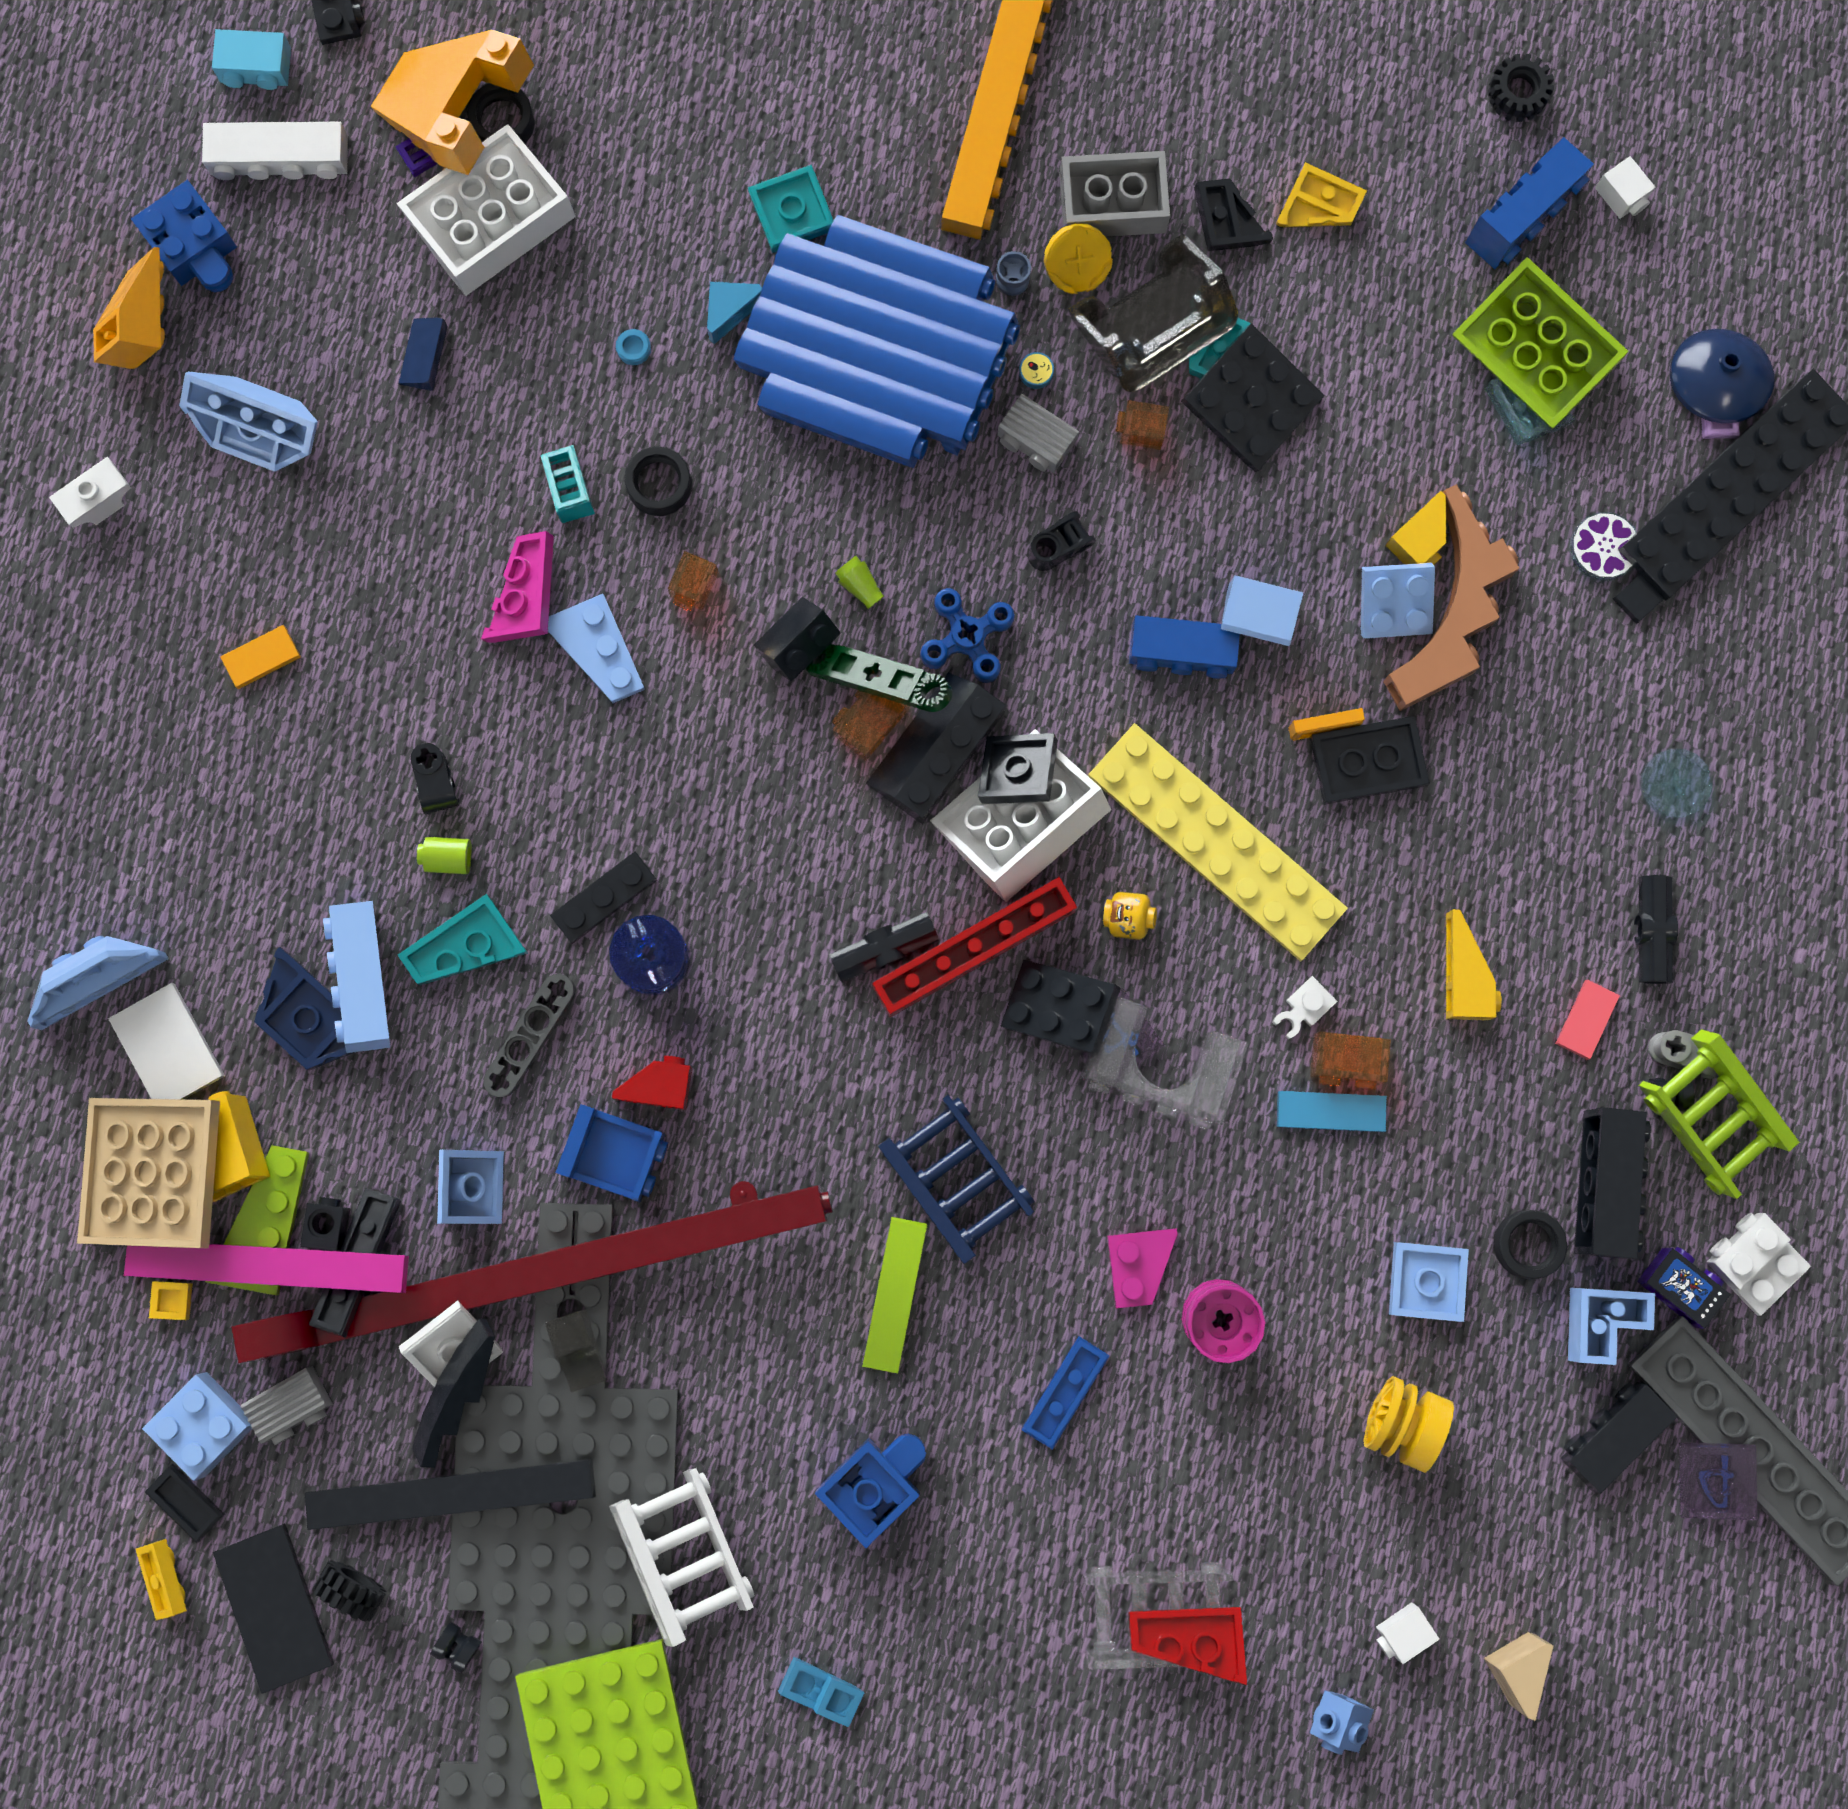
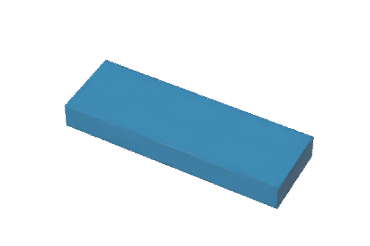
M1278 1091L1277 1127L1386 1132L1387 1096Z

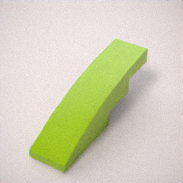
M891 1217L862 1367L898 1374L927 1228L926 1223Z

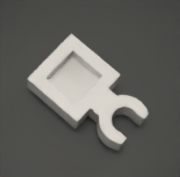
M1311 976L1286 1000L1293 1009L1290 1012H1281L1274 1018L1272 1023L1276 1026L1282 1019L1291 1021L1292 1029L1286 1034V1038L1290 1039L1299 1033L1303 1020L1311 1027L1337 1001Z

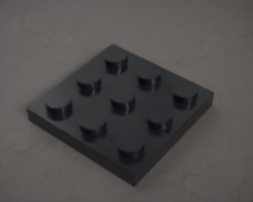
M1251 323L1185 395L1181 402L1248 467L1257 472L1325 395Z

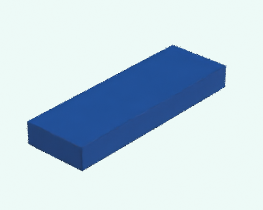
M1078 1336L1021 1430L1053 1450L1108 1360L1109 1355Z

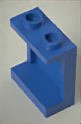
M580 1104L555 1173L641 1202L643 1196L649 1197L656 1181V1177L651 1175L656 1161L662 1163L668 1148V1142L663 1141L665 1133Z

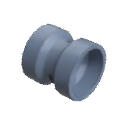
M1011 251L1001 256L996 270V284L999 290L1006 295L1015 296L1020 295L1027 289L1030 280L1031 264L1026 255L1021 252Z

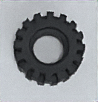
M1514 54L1512 60L1507 57L1503 60L1502 64H1499L1491 78L1488 89V96H1492L1489 101L1491 106H1498L1495 111L1497 114L1500 115L1502 112L1507 113L1505 119L1511 120L1515 116L1516 122H1522L1524 117H1527L1529 121L1536 114L1539 115L1543 111L1554 90V85H1551L1554 77L1553 74L1547 75L1550 70L1547 64L1542 68L1539 66L1542 62V59L1539 57L1536 58L1535 62L1530 61L1531 54H1525L1523 60H1521L1520 54ZM1516 78L1525 79L1531 84L1533 94L1529 98H1519L1509 90V82Z
M334 1560L327 1562L312 1588L314 1594L319 1596L323 1602L329 1603V1606L333 1609L337 1608L341 1610L340 1613L344 1615L349 1614L352 1618H359L365 1622L366 1620L368 1622L372 1620L387 1594L382 1585L374 1582V1579L355 1570L350 1565L345 1566L342 1562H335Z

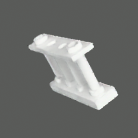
M697 1468L683 1472L687 1484L640 1506H637L636 1503L631 1505L629 1499L621 1500L609 1506L664 1643L670 1647L686 1641L683 1631L687 1629L688 1624L735 1601L739 1610L748 1611L754 1608L750 1599L754 1597L752 1586L746 1576L741 1578L709 1500L708 1494L711 1493L709 1482L704 1473H698ZM692 1497L694 1498L701 1515L700 1519L652 1541L650 1538L645 1540L640 1528L644 1524L645 1519ZM708 1532L716 1553L670 1575L659 1574L654 1562L658 1559L659 1554ZM722 1567L730 1588L682 1611L678 1608L673 1609L668 1597L673 1594V1589Z

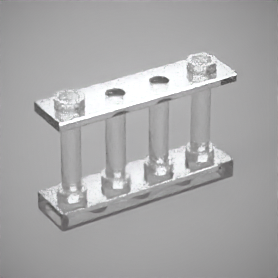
M1220 1562L1201 1563V1570L1113 1572L1112 1566H1092L1091 1573H1082L1085 1585H1095L1097 1642L1093 1643L1092 1649H1085L1088 1670L1182 1667L1132 1652L1131 1647L1116 1648V1643L1112 1642L1110 1585L1132 1584L1133 1611H1147L1146 1583H1168L1169 1610L1184 1609L1183 1582H1205L1206 1608H1221L1220 1581H1233V1573L1229 1569H1223V1563Z

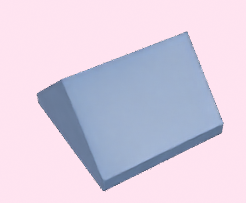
M1235 575L1228 586L1221 629L1290 646L1303 592Z
M439 1150L437 1224H502L504 1151Z

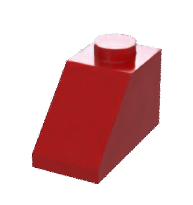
M664 1055L663 1062L654 1060L616 1088L612 1093V1099L686 1110L693 1068L685 1065V1058Z

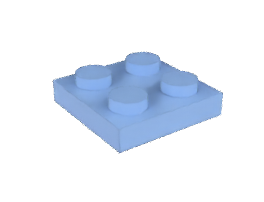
M1432 563L1362 567L1361 636L1363 639L1433 634L1435 566Z
M1394 1242L1389 1315L1464 1322L1469 1249Z

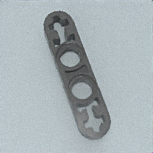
M553 974L543 982L485 1073L483 1084L490 1095L498 1098L508 1097L522 1081L575 996L574 983L567 976ZM561 981L566 982L564 989L568 993L565 997L558 996L552 1005L559 1007L555 1014L549 1007L539 1004L542 997L549 1002L553 996V991L549 989L551 984L559 985ZM537 1011H544L549 1016L548 1026L541 1031L534 1030L530 1025L531 1015ZM518 1041H524L530 1047V1054L523 1061H515L511 1056V1047ZM503 1058L509 1064L521 1068L517 1075L514 1071L510 1070L506 1076V1081L510 1083L507 1089L502 1087L498 1091L493 1089L496 1083L491 1080L494 1074L501 1076L507 1068L500 1065Z

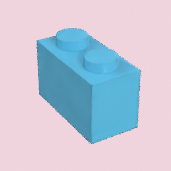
M215 29L212 69L221 83L232 88H241L243 84H257L258 87L266 90H274L277 86H288L291 46L284 33Z

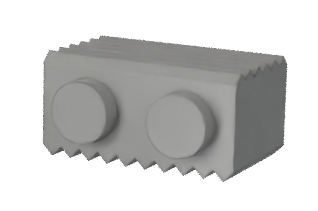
M1021 394L999 424L997 436L1001 438L1000 443L1008 450L1015 453L1020 450L1029 456L1028 461L1038 470L1045 472L1048 469L1055 473L1077 442L1079 431L1027 396Z
M311 1366L304 1368L241 1404V1409L248 1418V1422L258 1437V1441L263 1444L272 1440L275 1446L295 1435L292 1428L300 1423L305 1422L306 1426L309 1427L325 1418L327 1414L324 1410L332 1406L333 1403L314 1367Z

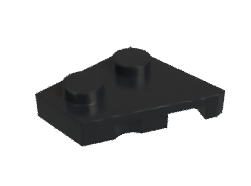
M1230 178L1197 182L1194 191L1208 252L1253 247L1272 242V233L1269 229L1264 231L1253 217L1256 212L1247 201L1242 199L1240 191Z

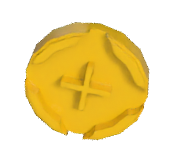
M1074 223L1061 228L1051 237L1045 249L1044 266L1048 277L1059 289L1070 294L1094 290L1106 279L1112 268L1113 259L1111 258L1112 249L1110 242L1098 228L1089 224Z

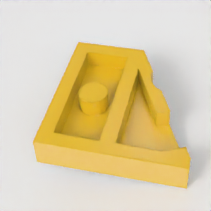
M1305 162L1276 225L1279 227L1351 225L1367 190Z

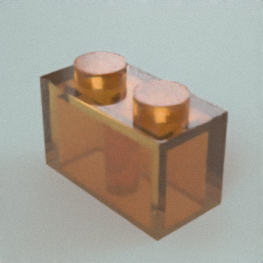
M857 690L855 694L856 702L850 709L843 707L832 721L835 725L833 736L864 761H867L909 711L910 706Z
M1317 1032L1313 1038L1310 1077H1319V1084L1341 1086V1080L1355 1081L1354 1088L1376 1090L1377 1084L1387 1083L1391 1039Z

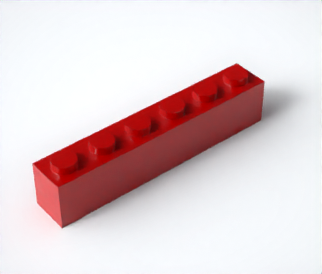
M1058 877L874 981L872 987L891 1018L1074 914L1077 906L1061 878Z

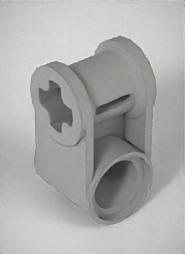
M1678 1030L1655 1034L1648 1044V1051L1654 1061L1681 1070L1698 1056L1697 1051L1699 1049L1691 1040L1694 1035ZM1669 1041V1045L1674 1047V1053H1671V1049L1666 1047V1042ZM1707 1067L1701 1072V1077L1715 1079L1717 1075L1711 1067Z

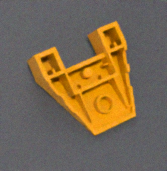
M488 30L404 52L371 105V108L397 131L404 133L410 138L415 146L419 149L422 148L438 165L469 175L485 147L472 124L459 118L481 81L518 93L534 64L520 38L495 30Z

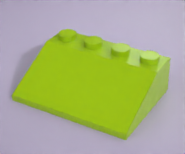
M1528 257L1452 334L1457 341L1551 429L1561 422L1597 387L1629 352Z

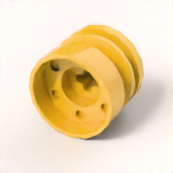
M1391 1376L1377 1395L1370 1409L1364 1435V1447L1373 1451L1381 1448V1454L1390 1457L1401 1445L1399 1452L1400 1462L1426 1473L1437 1460L1448 1436L1453 1419V1402L1427 1391L1417 1403V1386L1409 1383L1404 1387V1380Z

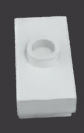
M106 457L49 498L66 522L74 529L88 522L98 525L125 506L122 503V498L131 487L114 463Z

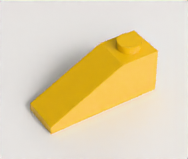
M1453 909L1446 913V1019L1491 1020L1496 1018V1012L1501 1010V992L1496 991V981L1461 910Z

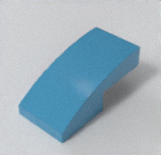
M793 1657L778 1690L781 1696L812 1708L816 1714L846 1727L850 1726L864 1695V1691L796 1657Z

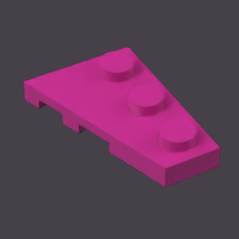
M547 531L516 537L503 574L506 582L501 597H495L491 608L495 614L490 628H484L481 637L483 641L496 643L548 634L554 536Z

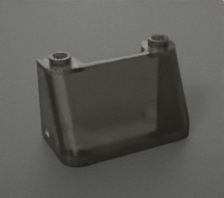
M1184 233L1170 241L1161 250L1158 260L1162 273L1106 309L1102 301L1093 296L1086 297L1068 308L1075 325L1125 391L1136 392L1229 332L1237 322L1238 309L1224 271Z

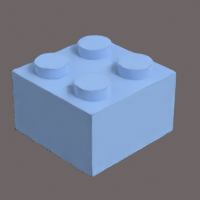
M205 1372L196 1374L142 1429L195 1481L206 1477L252 1430V1427L241 1406Z

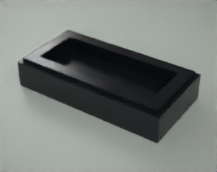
M170 1464L145 1491L196 1543L200 1542L225 1515L174 1464Z

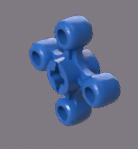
M951 588L942 589L935 597L934 607L940 616L949 621L951 631L942 640H930L923 644L920 652L922 663L929 669H939L945 665L947 659L952 654H966L972 660L973 673L976 679L982 683L994 682L1000 674L1001 664L996 656L989 654L985 649L984 640L991 632H1003L1012 626L1015 616L1013 608L1005 602H997L989 608L987 614L976 619L972 616H967L963 612L962 599L956 590ZM944 600H951L954 605L946 607L942 602ZM1002 613L1006 616V619L1003 621L997 620L995 615ZM962 628L968 633L974 632L973 643L967 637L961 639ZM930 651H937L940 653V656L938 658H931L928 653ZM988 664L993 670L991 672H984L981 666Z

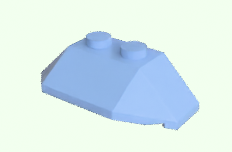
M197 372L185 373L179 406L185 414L188 413L197 430L212 448L274 472L311 454L318 421L300 401L234 376Z
M104 936L92 938L83 945L85 949L74 955L69 953L58 957L51 963L53 967L42 973L28 1023L31 1028L43 1030L169 958L165 952L109 936L105 938Z

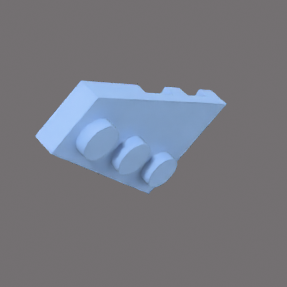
M604 594L549 616L548 632L612 703L645 690Z

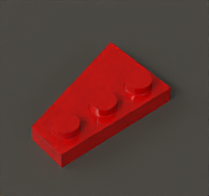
M1241 1607L1128 1612L1132 1652L1238 1684L1247 1685Z

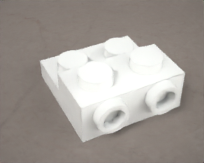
M1749 1213L1736 1224L1735 1227L1738 1232L1729 1240L1726 1237L1721 1239L1711 1248L1710 1252L1713 1256L1706 1263L1757 1316H1761L1811 1266L1788 1243L1791 1239L1766 1213H1756L1755 1215Z

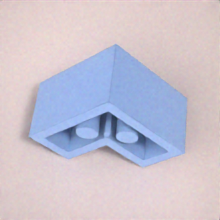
M1570 1288L1568 1361L1617 1365V1328L1654 1330L1655 1293Z

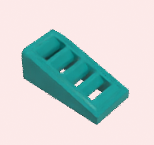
M574 445L540 455L556 513L561 523L595 514ZM568 460L571 461L572 465L552 470L551 465ZM573 473L575 475V477L556 483L555 478H559ZM578 486V491L560 496V491Z

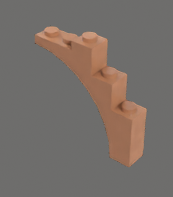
M1457 484L1443 491L1446 495V520L1454 548V580L1448 607L1439 628L1428 644L1412 660L1390 673L1383 681L1399 711L1474 674L1480 668L1478 664L1479 655L1475 647L1471 643L1467 644L1465 639L1492 626L1500 618L1496 600L1492 595H1487L1485 590L1512 577L1519 570L1517 554L1511 546L1506 545L1503 538L1492 544L1489 543L1487 528L1482 522L1476 520L1472 513L1473 507L1470 498L1465 492L1460 491Z

